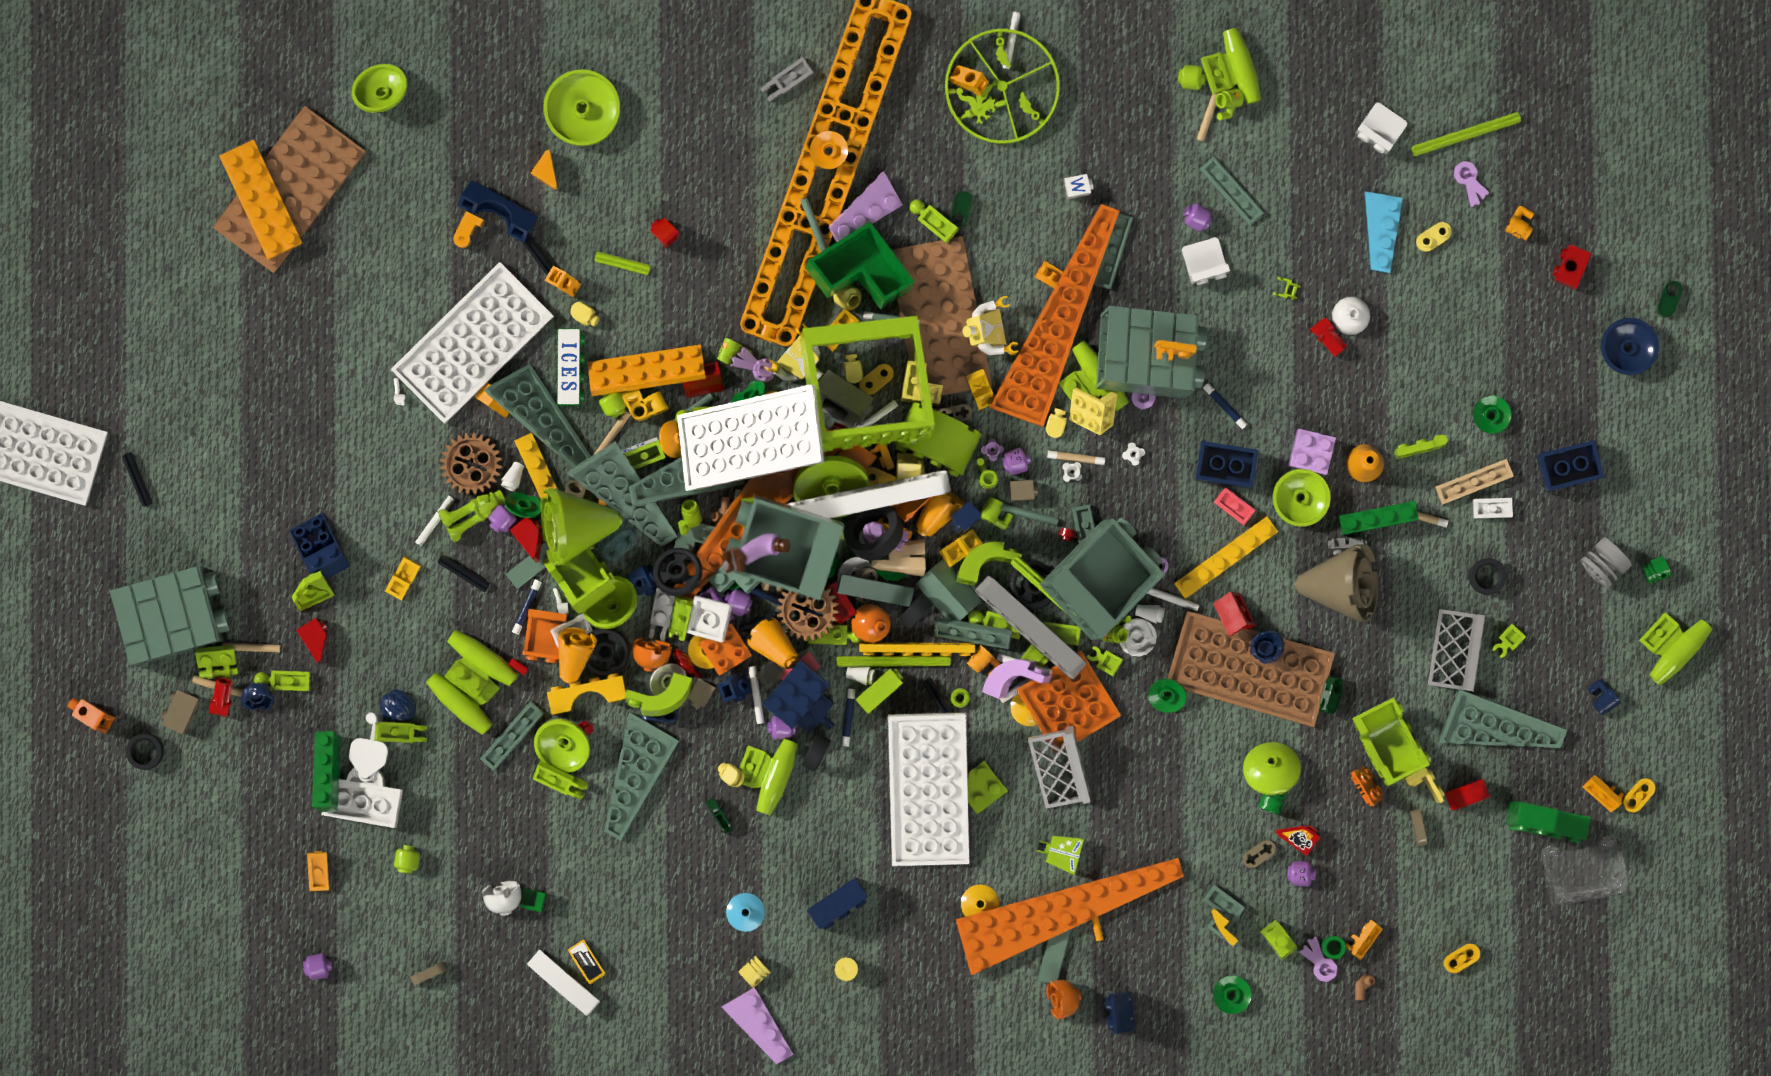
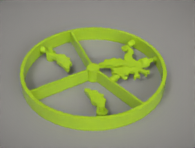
M993 29L970 38L954 54L946 73V100L954 119L969 134L989 143H1015L1034 135L1052 116L1059 97V75L1050 53L1035 38L1017 30ZM997 33V37H999L996 39V44L999 46L996 51L997 60L1001 62V65H1006V67L1010 68L1011 65L1008 61L1007 53L1003 49L1004 39L1002 38V33L1016 34L1035 43L1046 54L1050 62L1006 83L997 78L972 42L985 35ZM969 44H971L995 78L992 85L987 86L981 96L976 95V100L971 96H962V88L957 90L948 89V79L952 65L960 52ZM1052 64L1056 77V97L1053 107L1045 120L1039 118L1040 114L1031 108V103L1027 100L1024 92H1021V98L1018 100L1020 108L1023 109V112L1031 114V118L1038 120L1041 125L1029 134L1018 138L1005 94L1007 86ZM993 86H997L998 91L1003 92L1005 100L994 104L995 99L992 100L990 96L986 102L982 103L983 100L987 99L988 93ZM957 93L960 100L969 102L971 109L965 111V114L961 117H957L950 103V94ZM1006 105L1016 139H988L972 132L961 121L966 117L969 119L977 116L976 123L980 122L982 124L981 116L985 117L986 120L990 118V116H986L985 111L992 109V112H995L994 106L1002 107Z

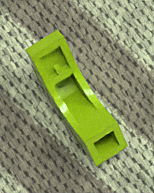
M1005 542L981 544L965 557L959 568L956 582L975 586L982 565L990 561L1011 564L1015 556L1021 558L1022 554L1017 553L1018 551L1014 549L1003 550Z
M673 673L670 684L663 693L656 696H647L627 690L625 700L631 707L639 708L640 706L641 713L644 716H663L675 711L685 702L690 694L693 681L690 677Z

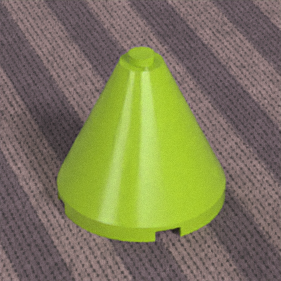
M555 488L543 490V494L547 493V497H541L543 540L547 541L550 549L546 550V553L553 566L566 563L618 530L619 526L622 525V515L618 514L615 509Z

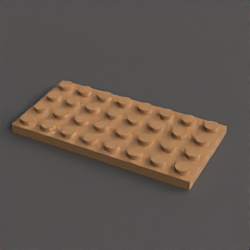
M306 106L302 108L264 159L300 238H302L366 153L365 150ZM238 195L213 226L216 231L273 273L277 271L293 250L291 249L268 260Z
M963 236L952 238L947 244L940 240L892 250L915 281L912 290L898 298L897 301L901 317L917 316L918 320H920L919 330L924 361L927 363L928 383L943 385L941 396L970 391L966 376L984 369L991 387L992 382L986 353L978 347L972 346L970 338L963 335V328L967 326V319L972 318V313L977 308ZM911 337L905 338L909 361H914Z
M1190 611L1186 612L1168 679L1179 682L1185 691L1306 726H1315L1324 685L1329 676L1335 653L1283 639L1285 643L1283 655L1275 662L1263 664L1259 659H1255L1252 656L1250 649L1251 641L1260 633L1259 631L1241 629L1233 636H1229L1221 620Z

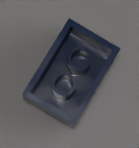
M1595 440L1536 455L1545 493L1604 478Z
M1201 441L1194 480L1252 489L1258 450Z
M801 659L763 705L793 729L830 686V683Z
M853 878L807 909V912L819 930L821 928L827 930L835 924L833 920L838 917L842 920L851 913L849 911L851 908L856 906L858 909L867 903L865 899L868 896L857 879Z

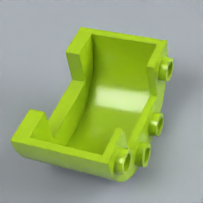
M913 402L904 422L924 420L922 405ZM933 409L935 427L931 437L923 441L910 439V441L905 443H899L898 441L893 443L896 445L895 449L906 453L907 450L913 451V456L922 460L926 457L931 460L930 463L939 468L943 465L948 469V474L958 477L959 475L963 476L982 434L975 429H969L968 425Z
M593 546L562 565L553 566L548 558L542 561L579 615L617 589L614 584L617 580L611 572L607 574L609 568L604 561L600 563L591 551L594 548Z
M1394 697L1352 718L1356 731L1360 732L1359 738L1380 778L1384 777L1386 786H1390L1430 766L1429 763L1431 762L1428 753H1423L1418 739H1413L1411 735L1413 730L1408 722L1405 723L1403 720L1402 712H1404L1400 701L1396 702Z

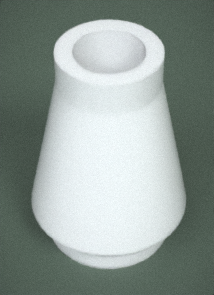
M514 462L501 479L503 481L501 486L515 492L516 488H519L524 465Z
M1138 604L1135 616H1140L1155 624L1157 622L1162 623L1165 608L1160 607V605Z
M848 667L846 678L866 686L868 684L872 685L875 679V670L871 669V667Z

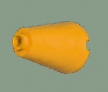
M1358 445L1347 456V471L1357 481L1371 482L1377 479L1384 469L1383 455L1372 445ZM1366 458L1370 460L1371 464L1367 463Z
M951 491L932 496L921 511L915 525L918 528L916 531L923 537H931L951 520V517L964 506V502Z
M771 618V621L765 619L756 625L750 633L752 635L751 640L748 639L747 641L749 647L784 669L795 667L799 656L780 622L775 618Z
M565 628L564 632H559L560 678L566 683L578 681L596 646V637L592 633L590 636L585 634L586 630Z

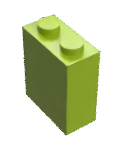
M889 669L855 700L867 714H870L903 684L901 681L903 677L896 669L894 671Z

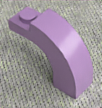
M1030 659L1010 660L1000 664L990 673L982 692L998 699L1006 698L1011 683L1018 676H1025L1040 683H1049L1052 675L1047 674L1043 668L1035 667L1037 661Z

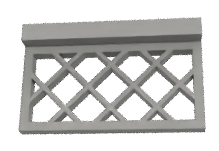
M1439 609L1428 685L1474 692L1485 615ZM1443 614L1451 615L1455 620L1447 628L1442 623ZM1465 617L1473 618L1472 626L1465 631L1459 621ZM1457 623L1463 630V633L1454 639L1448 629ZM1442 625L1444 630L1440 632V628ZM1446 631L1452 641L1443 647L1439 642V636ZM1465 634L1470 642L1462 650L1456 640ZM1454 642L1460 649V652L1451 658L1445 648ZM1443 650L1449 657V660L1440 666L1436 661V655ZM1463 653L1467 661L1459 669L1453 659ZM1452 661L1458 670L1448 677L1442 667ZM1441 669L1446 679L1441 683L1432 682L1433 674ZM1460 672L1464 678L1463 686L1454 685L1450 678Z
M1074 726L1066 727V730L1028 737L1046 809L1077 802H1083V804L1090 803L1091 792ZM1063 736L1064 743L1061 748L1052 743L1054 738ZM1042 741L1046 746L1040 751L1034 747L1033 742ZM1049 746L1058 751L1054 758L1045 754ZM1060 753L1068 756L1069 760L1065 765L1056 760ZM1041 757L1051 761L1047 768L1039 765ZM1053 764L1063 768L1058 775L1049 771ZM1065 770L1073 774L1070 782L1061 778ZM1046 774L1055 778L1051 786L1043 781ZM1058 781L1067 785L1063 792L1053 788ZM1069 788L1077 791L1078 796L1070 798L1065 794ZM1051 791L1060 796L1057 801H1048L1047 796Z

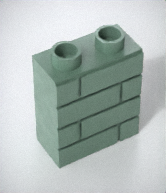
M1109 306L1101 314L1096 389L1186 399L1195 391V388H1202L1205 369L1203 365H1196L1197 351H1204L1207 331L1206 328H1198L1199 316ZM1158 340H1165L1197 346L1196 353L1189 359H1182L1178 355L1173 354V359L1168 362L1166 352L1162 354L1161 360L1156 359L1157 351L1154 348V344Z
M755 495L753 503L742 500L735 523L745 525L741 540L730 538L727 549H741L751 540L766 533L778 534L783 539H789L791 549L788 553L780 552L778 555L763 556L746 565V569L743 572H738V569L732 572L820 600L844 523Z
M1119 518L1117 521L1108 519L1100 522L1039 584L1091 640L1103 639L1165 575L1158 567L1162 563L1161 557L1149 546L1141 549L1132 539L1136 535L1135 529L1123 518Z
M197 566L110 590L128 661L131 666L142 665L192 651L195 648H203L224 642L222 633L231 631L225 608L216 610L212 596L221 593L218 578L214 571L206 573L204 567Z

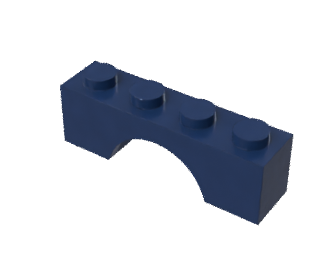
M473 180L470 181L462 192L457 205L473 215L484 211L499 215L507 224V234L523 243L533 231L538 219L533 213Z
M968 501L951 517V528L957 534L961 532L964 535L980 521L982 515Z

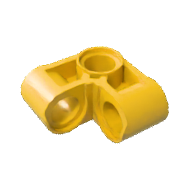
M639 389L621 392L624 403L636 421H644L669 409L661 391L653 393L645 399ZM639 407L645 410L644 414L640 417L634 414L635 410Z

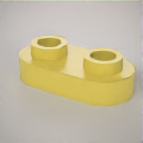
M1439 222L1420 234L1416 240L1418 249L1423 252H1429L1448 240L1452 234L1450 225L1445 222ZM1440 228L1445 229L1446 233L1444 235L1439 233ZM1423 239H1428L1430 241L1429 245H1425Z

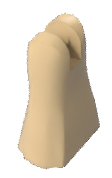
M923 539L904 542L900 552L894 549L891 553L884 556V560L871 561V567L883 571L924 577L925 557L923 556L925 555V542Z

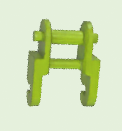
M1277 277V280L1286 282V289L1284 294L1273 292L1272 295L1285 299L1291 297L1290 300L1297 299L1295 294L1297 288L1301 286L1297 282L1295 284L1292 283V280ZM1289 285L1293 286L1291 295L1287 294Z

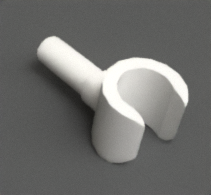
M395 378V404L405 405L404 399L406 396L400 394L399 379Z
M554 588L558 612L562 614L569 613L568 603H562L558 588Z

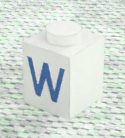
M1087 174L1064 179L1068 199L1090 195L1091 190L1094 189L1092 178L1088 179Z

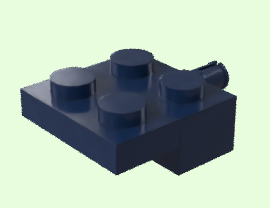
M822 694L798 724L808 733H811L820 723L831 730L835 723L826 716L835 703L825 694Z

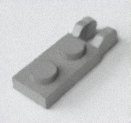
M802 57L774 76L770 82L761 88V91L766 92L776 84L779 90L767 98L771 102L814 74V71L805 58Z
M658 587L650 620L649 638L653 639L655 627L658 625L663 627L660 641H665L675 596L663 593Z

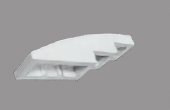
M538 950L527 965L586 1016L600 1002L541 950Z

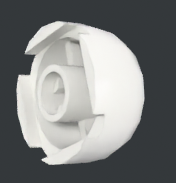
M1346 297L1334 306L1332 321L1341 333L1356 335L1368 326L1370 310L1362 299Z
M516 881L500 882L503 885L492 888L491 885L485 887L482 890V895L486 907L494 913H500L502 916L511 914L517 908L522 898L520 884L517 885Z

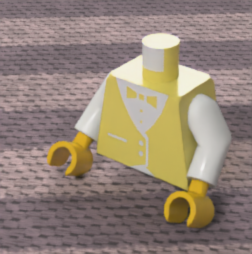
M1008 296L1000 297L996 302L993 300L979 305L972 313V318L967 319V326L963 328V335L970 338V344L978 347L987 355L1004 354V352L1015 355L1018 352L1011 349V346L1018 345L1017 342L1004 346L1007 344L1000 309H996L997 307L1006 308L1010 306V304H1002V300L1008 298Z
M797 328L796 332L800 336L777 362L769 360L772 362L771 368L765 366L767 371L773 372L782 380L792 382L805 379L800 347L802 332ZM818 346L813 347L815 365L820 361ZM816 367L817 378L819 380L823 373Z

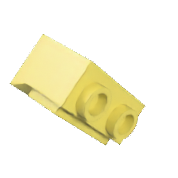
M897 453V480L924 475V460L913 456L912 453Z

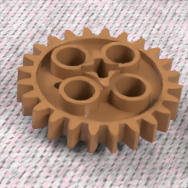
M465 433L464 439L458 435L457 442L451 439L453 445H446L448 452H442L446 458L440 459V462L445 463V465L440 467V469L446 470L442 477H449L446 483L450 484L453 482V490L459 487V493L466 489L467 495L470 494L471 490L477 495V489L484 493V486L491 489L490 482H497L494 476H500L497 469H502V466L498 465L497 462L502 461V458L496 457L500 451L493 450L496 444L489 446V438L483 441L484 436L482 434L477 439L476 433H473L472 438L469 437L468 433ZM465 446L471 449L470 454L466 457L461 455V449ZM486 453L489 459L486 463L482 464L479 462V456ZM455 457H460L467 461L474 459L473 462L475 464L486 467L487 471L473 466L468 469L469 466L466 463L455 460ZM457 464L463 465L464 470L461 474L454 473V467ZM473 472H481L482 476L479 481L472 480Z
M825 584L821 596L825 604L820 610L816 607L818 599L807 596L806 601L800 603L798 600L799 593L788 590V593L782 592L785 598L778 599L783 604L777 607V609L782 610V613L778 614L777 617H783L780 624H786L784 631L791 630L790 636L797 633L796 639L798 640L803 635L804 641H808L809 636L812 641L816 640V635L819 638H823L822 632L829 634L827 628H834L831 622L838 621L834 614L840 613L834 608L839 603H833L837 596H830L833 590L829 589L826 591L827 584ZM795 603L803 607H809L810 605L811 610L821 612L824 616L821 617L813 613H807L805 610L793 607L792 604ZM796 610L800 613L798 621L792 619V614ZM812 617L818 619V625L814 628L810 625Z

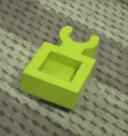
M1510 624L1498 637L1502 642L1494 645L1492 651L1501 648L1502 654L1499 657L1503 658L1507 654L1508 648L1513 651L1526 636L1513 624Z
M1093 646L1092 649L1097 652V655L1095 657L1087 655V658L1091 662L1098 661L1099 663L1096 667L1114 677L1123 659L1107 650L1103 655L1099 648Z

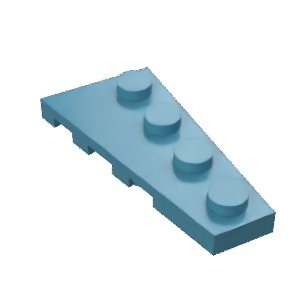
M1365 192L1370 268L1372 271L1390 273L1403 198Z

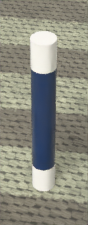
M1209 383L1203 387L1241 429L1247 425L1240 415Z
M536 579L512 630L515 634H520L528 611L542 582Z
M848 689L841 746L849 747L856 689Z

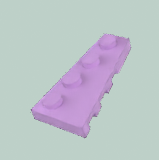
M882 172L852 202L853 204L829 226V229L836 242L865 224L869 222L873 224L902 206L885 172Z
M755 987L722 1006L731 1018L776 1064L793 1055Z

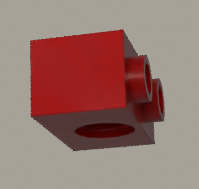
M1571 244L1567 248L1564 247L1559 257L1562 259L1560 266L1556 265L1552 276H1555L1553 281L1570 289H1577L1592 253ZM1567 262H1572L1575 265L1574 271L1567 270Z

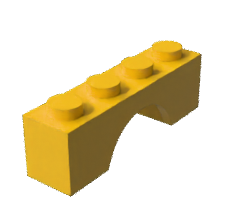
M615 673L608 675V679L600 680L597 677L588 679L589 683L582 685L581 681L570 683V687L562 689V685L552 687L551 691L547 692L551 714L556 715L572 711L576 698L590 691L600 693L609 703L624 700L626 687L623 676Z

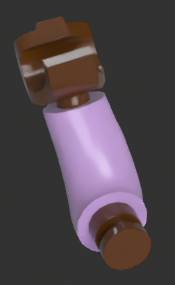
M763 534L751 540L741 549L730 548L722 553L723 570L726 571V574L738 569V572H743L746 569V565L763 556L778 555L780 552L788 553L791 549V542L789 539L781 538L778 534Z

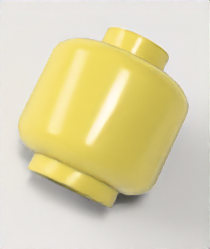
M852 284L833 295L834 302L848 311L857 308L862 298L860 290Z

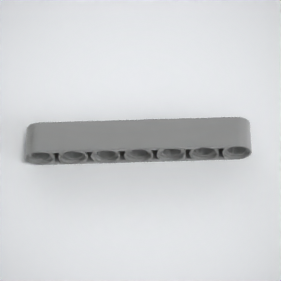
M987 576L975 589L980 598L1068 677L1074 679L1086 666V663L1080 656L992 577Z

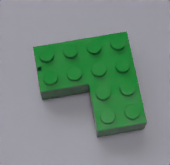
M871 222L809 259L805 268L827 299L859 280L880 309L894 302L895 298L898 299L911 291L915 283Z
M1510 802L1505 825H1510L1509 829L1527 831L1531 834L1547 835V837L1562 839V836L1567 837L1566 841L1581 843V840H1587L1591 817L1523 802Z

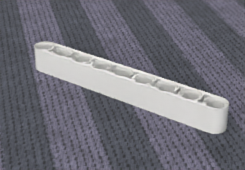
M938 471L792 502L786 505L823 517L833 518L945 494L951 491L947 471Z

